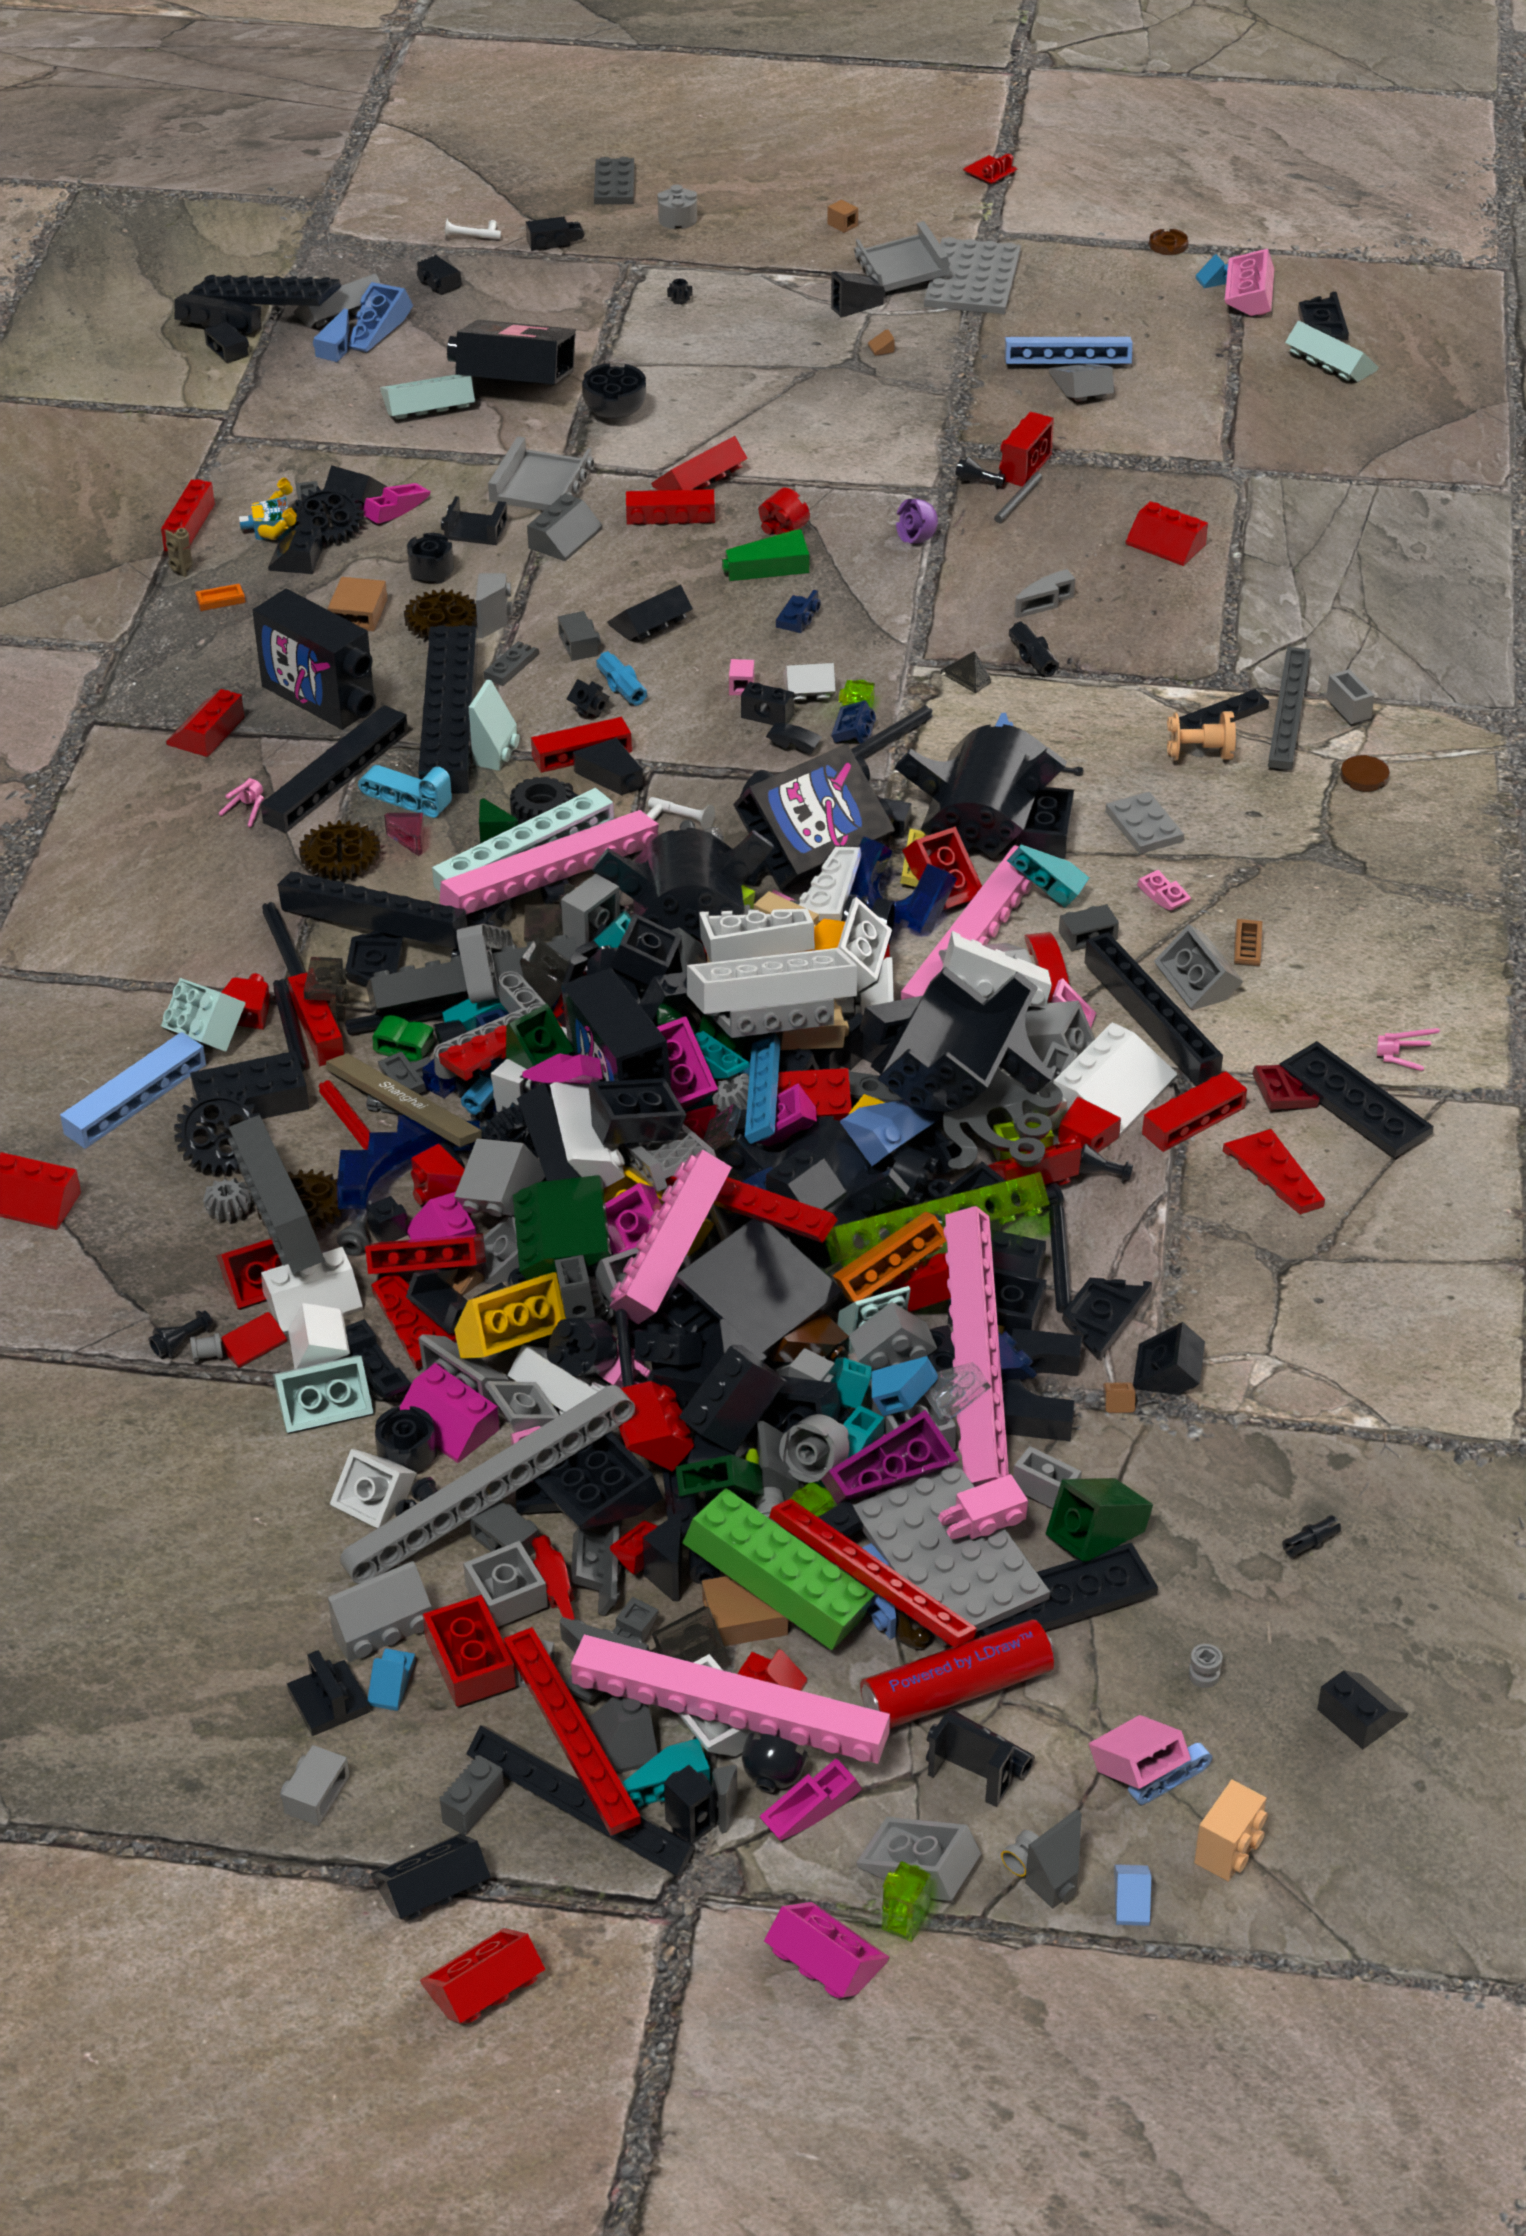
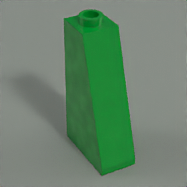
M802 529L726 549V559H722L723 573H727L729 581L809 573V551Z

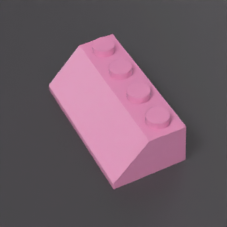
M1269 249L1229 258L1225 291L1226 304L1250 316L1264 315L1271 311L1274 266Z

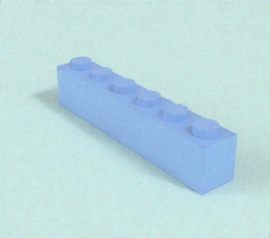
M1005 337L1004 358L1006 364L1132 363L1133 342L1131 337Z
M180 1032L60 1114L64 1135L84 1149L88 1148L190 1077L191 1072L199 1071L206 1066L203 1045Z

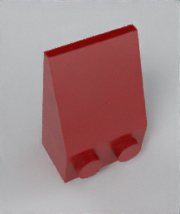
M956 827L916 839L902 850L911 872L944 910L971 901L982 887Z

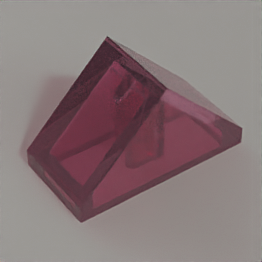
M423 813L385 814L386 835L417 856L422 855L425 833Z

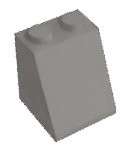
M1079 1001L1047 1003L1046 1008L1029 1006L1025 1017L1027 1036L1033 1050L1042 1062L1053 1041L1077 1052L1078 1057L1095 1040Z
M476 1139L454 1198L462 1205L466 1212L472 1214L485 1212L500 1217L502 1214L514 1216L513 1194L536 1182H541L545 1178V1174L540 1161L524 1143Z

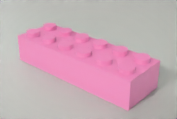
M701 1150L695 1156L691 1154L685 1163H680L674 1173V1177L677 1178L674 1185H669L661 1198L664 1201L660 1210L656 1209L648 1223L651 1225L648 1234L644 1233L636 1245V1248L639 1249L635 1258L631 1257L623 1269L626 1275L622 1283L618 1281L610 1294L613 1298L609 1306L615 1311L618 1309L626 1310L627 1318L637 1324H640L656 1313L732 1168L731 1166L704 1150Z

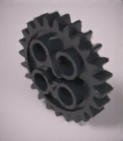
M326 485L324 490H321L317 486V492L309 489L308 496L301 494V500H295L296 506H292V509L297 514L293 529L298 524L320 526L322 543H326L327 547L330 546L331 542L338 546L339 540L347 543L346 537L354 538V532L359 533V526H363L362 519H364L362 503H359L358 497L353 498V492L346 494L345 488L337 491V486H334L332 490H329L328 485ZM322 503H325V505H326L327 514H328L329 520L331 521V525H332V528H333V529H330V527H329V525H328V519H327L326 513L324 512Z
M212 1089L211 1097H207L201 1092L200 1101L193 1097L190 1098L192 1107L182 1106L185 1114H177V1121L180 1123L174 1125V1131L178 1132V1134L174 1135L175 1142H181L177 1145L178 1152L186 1151L183 1154V1160L187 1161L192 1158L191 1168H195L200 1164L201 1173L210 1168L212 1176L216 1175L217 1169H221L224 1176L227 1175V1168H231L235 1173L238 1172V1164L233 1151L223 1153L220 1151V1148L224 1145L230 1146L228 1138L232 1137L229 1129L231 1123L236 1121L243 1122L260 1115V1113L252 1114L255 1110L254 1104L245 1106L246 1097L238 1101L236 1100L237 1092L227 1097L226 1090L223 1089L221 1095L217 1096L215 1090ZM208 1112H214L218 1117L209 1120L204 1115ZM219 1129L223 1130V1132H221L219 1136L214 1134L217 1133ZM197 1136H205L208 1141L200 1144L195 1142L194 1139Z

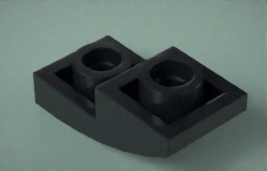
M775 723L766 735L767 738L778 746L787 749L790 743H792L799 750L805 751L810 755L822 738L810 730L786 723Z

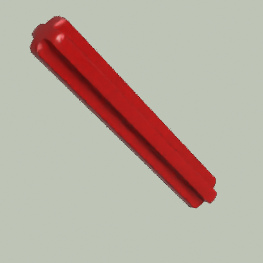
M326 1080L324 1083L321 1082L318 1086L320 1094L362 1148L368 1153L377 1150L378 1140L330 1080Z

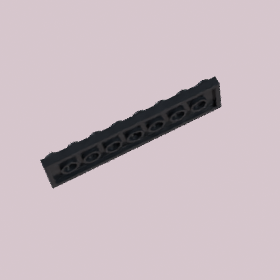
M208 275L204 278V281L194 286L193 290L188 294L244 304L320 306L342 286L339 279H330L329 277L314 279L313 277L297 278L295 276L289 278H281L280 276L264 278V276L248 277L247 275L240 277Z

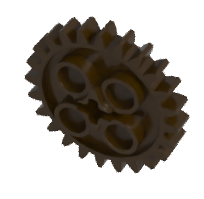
M441 589L439 593L435 590H432V594L423 592V597L416 595V600H409L410 605H405V626H408V631H413L414 636L420 634L421 639L429 637L430 627L477 625L475 600L469 599V595L462 596L461 591L454 594L453 589L448 593L444 589Z
M338 820L333 825L329 821L326 827L319 824V830L310 829L311 835L305 834L304 840L300 841L299 853L301 864L305 865L306 870L311 869L312 875L318 872L321 878L329 875V880H332L334 876H338L339 880H342L345 875L352 879L353 873L361 876L362 869L370 871V865L375 866L376 860L380 859L379 837L375 836L374 830L369 831L367 825L360 827V822L351 825L350 820L345 824ZM339 837L342 839V862H338L337 839Z
M302 1169L298 1171L297 1175H294L291 1171L288 1172L314 1233L316 1227L319 1226L322 1229H326V1222L334 1224V1217H342L341 1211L346 1210L345 1203H347L344 1184L340 1183L339 1178L334 1179L333 1174L325 1176L323 1170L318 1174H314L313 1169L307 1174H304ZM258 1212L259 1220H262L261 1215Z

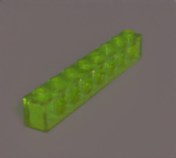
M1041 1172L835 1226L831 1229L825 1241L831 1263L841 1262L842 1267H845L883 1241L879 1235L881 1228L887 1229L890 1235L904 1227L907 1221L914 1220L925 1211L933 1215H940L944 1229L946 1226L945 1215L959 1211L960 1207L967 1209L977 1206L989 1216L990 1222L999 1219L1000 1224L1015 1221V1215L1024 1212L1026 1217L1041 1214V1208L1050 1205ZM1012 1193L1019 1195L1021 1199L1019 1207L1012 1203ZM986 1200L993 1202L995 1206L993 1214L986 1210ZM854 1235H859L863 1239L864 1245L862 1249L854 1246Z

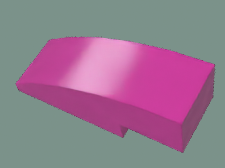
M417 483L383 488L382 496L366 498L363 514L377 524L390 521L421 504L430 496L431 491Z
M559 1053L522 1072L524 1078L547 1084L554 1082L590 1084V1082L603 1079L600 1058L581 1054L570 1056Z
M835 1758L813 1778L809 1774L806 1775L759 1817L773 1834L782 1841L824 1819L848 1802L862 1788L855 1777Z

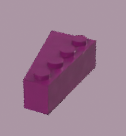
M924 1410L830 1469L821 1478V1481L838 1505L847 1499L851 1501L904 1484L946 1467L954 1466L959 1461V1458L928 1412Z

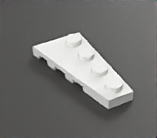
M835 847L821 867L822 872L820 875L815 876L811 881L809 891L807 893L804 892L800 897L799 905L819 914V921L823 919L842 920L861 858L860 847Z

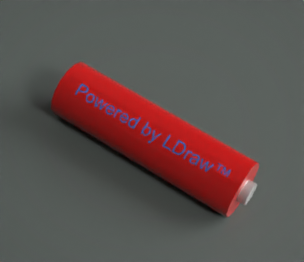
M1031 1619L966 1642L956 1648L952 1647L862 1679L860 1690L865 1708L890 1714V1730L1051 1672L1054 1669L1053 1644L1041 1624L1037 1620Z

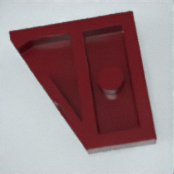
M1254 1066L1252 1074L1269 1109L1317 1108L1320 1100L1316 1094L1309 1096L1302 1090L1303 1084L1290 1076L1288 1071L1282 1066Z

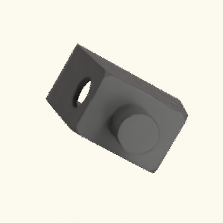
M583 1255L555 1260L566 1319L595 1317Z

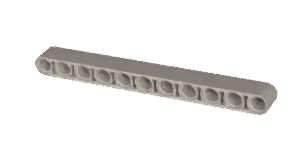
M610 1385L603 1388L347 1547L340 1557L342 1566L352 1580L358 1584L381 1575L628 1421L635 1412V1404L619 1386Z

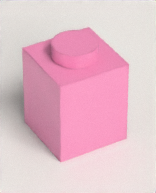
M731 659L729 695H741L749 682L754 683V660Z

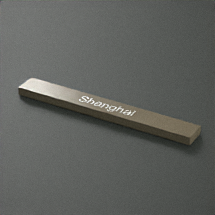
M348 1053L326 1061V1069L459 1147L482 1138L481 1129Z

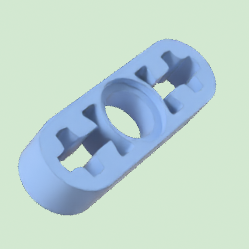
M1195 1743L1187 1747L1191 1758L1190 1761L1140 1789L1129 1785L1128 1792L1140 1805L1146 1804L1201 1773L1212 1761V1755L1201 1743Z

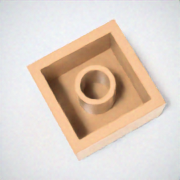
M1231 1780L1199 1825L1194 1863L1228 1882L1236 1871L1241 1873L1249 1859L1248 1853L1252 1848L1257 1850L1264 1838L1265 1832L1261 1831L1268 1816V1813L1265 1812L1267 1798Z

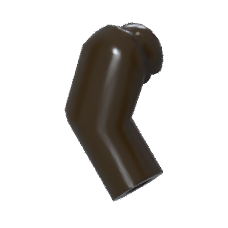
M905 1612L896 1613L898 1640L914 1649L926 1647L927 1642L930 1640L928 1630L924 1629L922 1631L921 1627L916 1630L912 1629L909 1615Z

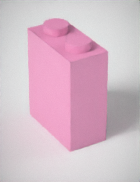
M1141 1715L1088 1743L1099 1773L1138 1789L1191 1760L1181 1730Z

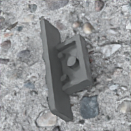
M622 1520L601 1525V1535L585 1529L579 1530L578 1528L573 1534L571 1583L599 1591L598 1614L605 1616L611 1607L616 1606L620 1597V1590L617 1589V1580L621 1572V1566L618 1565L617 1557L610 1551V1546L619 1540Z

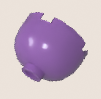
M906 499L901 503L897 511V515H900V522H896V529L900 539L903 542L908 541L910 544L926 542L933 537L938 525V517L934 507L921 499Z

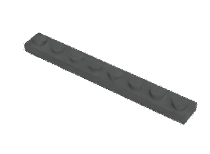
M1287 647L1268 767L1292 770L1310 649Z

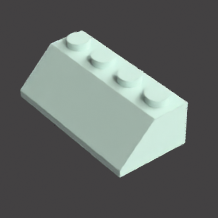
M1300 321L1296 323L1285 342L1291 348L1290 352L1298 357L1304 355L1310 363L1314 365L1320 363L1323 365L1322 368L1330 373L1338 372V376L1346 381L1353 379L1359 382L1376 372L1379 368L1364 352Z
M449 375L380 387L388 415L395 416V419L406 418L408 413L413 412L416 415L428 414V410L436 409V412L449 410L448 406L457 405V408L469 407V403L475 402L471 376Z

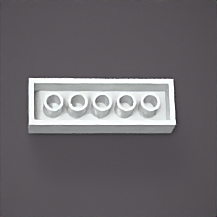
M839 948L687 965V996L704 1014L709 1016H716L726 1011L829 998L842 1001L846 1000L847 997L857 996V965Z

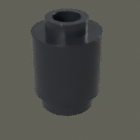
M689 1549L690 1577L694 1582L702 1584V1580L720 1577V1570Z

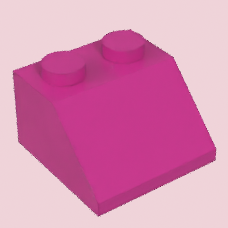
M799 1084L777 1095L775 1133L768 1139L759 1140L756 1143L768 1147L777 1143H783L791 1135L800 1130H806L817 1122L816 1107Z
M456 1192L430 1199L406 1226V1232L410 1240L476 1234V1230L468 1213L454 1198Z

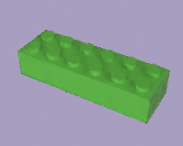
M727 1488L693 1518L683 1541V1544L830 1650H833L864 1618L875 1595L871 1590Z

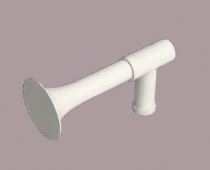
M447 218L445 239L452 234H462L500 240L501 231L495 230L497 227L495 220L489 221L488 229H476L453 225Z
M651 797L648 801V806L652 809L647 815L653 820L664 811L696 819L701 822L702 829L708 830L714 821L715 810L712 805H708L704 810H697L655 797Z

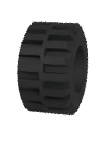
M544 776L543 778L533 777V779H525L523 783H518L516 788L511 790V815L518 819V825L571 800V790L569 787H566L563 781L559 782V779L556 778L550 779Z

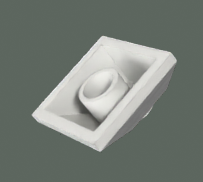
M351 1449L330 1505L379 1528L386 1524L393 1516L398 1502L402 1499H407L416 1472L388 1459Z

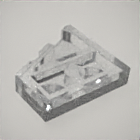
M971 1362L937 1372L938 1379L924 1395L939 1419L946 1424L990 1389L991 1385L979 1367Z

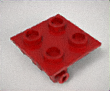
M1004 154L1001 158H994L988 155L963 168V171L992 184L1017 171L1018 168L1012 166L1013 156L1011 154Z

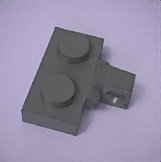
M401 1051L378 1061L379 1069L384 1075L418 1094L426 1091L423 1080L435 1074L434 1063L429 1056L416 1062H409Z

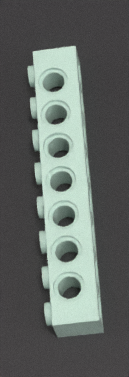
M597 788L589 790L432 867L434 887L440 892L441 881L613 820V801Z

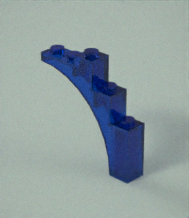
M398 1115L397 1132H369L368 1150H340L337 1180L338 1209H366L369 1196L387 1175L411 1163L412 1157L437 1144L450 1141L406 1115ZM467 1121L480 1129V1121ZM475 1142L462 1147L454 1143L452 1144L455 1151L473 1150Z

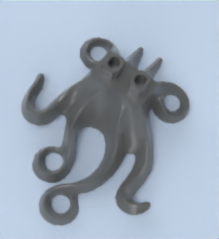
M998 1066L988 1088L973 1102L958 1110L942 1112L944 1115L943 1127L946 1135L951 1141L962 1148L960 1156L949 1160V1167L964 1169L970 1166L977 1158L978 1150L971 1140V1134L976 1133L983 1142L992 1148L1010 1152L1013 1159L1023 1167H1032L1040 1163L1044 1157L1045 1146L1039 1140L1045 1138L1051 1130L1052 1123L1048 1116L1055 1114L1061 1105L1063 1094L1060 1088L1049 1082L1044 1086V1089L1050 1097H1041L1037 1093L1034 1094L1020 1082L1004 1074ZM1023 1109H1027L1033 1113H1027L1023 1115ZM1003 1116L1014 1123L1016 1134L1020 1139L1011 1141L1000 1137L993 1132V1125L1002 1121ZM1032 1122L1040 1124V1126L1037 1128H1029L1026 1126V1124ZM1020 1152H1031V1153H1030V1154H1022V1153H1020Z

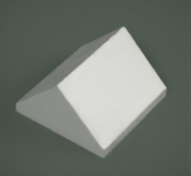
M302 1303L288 1330L294 1369L334 1361L350 1354L341 1309Z

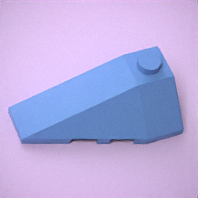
M374 282L370 283L361 297L360 303L362 306L361 310L357 312L356 317L358 321L357 325L353 328L349 348L368 352L405 320L413 307L405 288Z
M903 1099L860 1107L842 1119L840 1123L871 1166H873L940 1120L943 1116L938 1111L913 1107Z

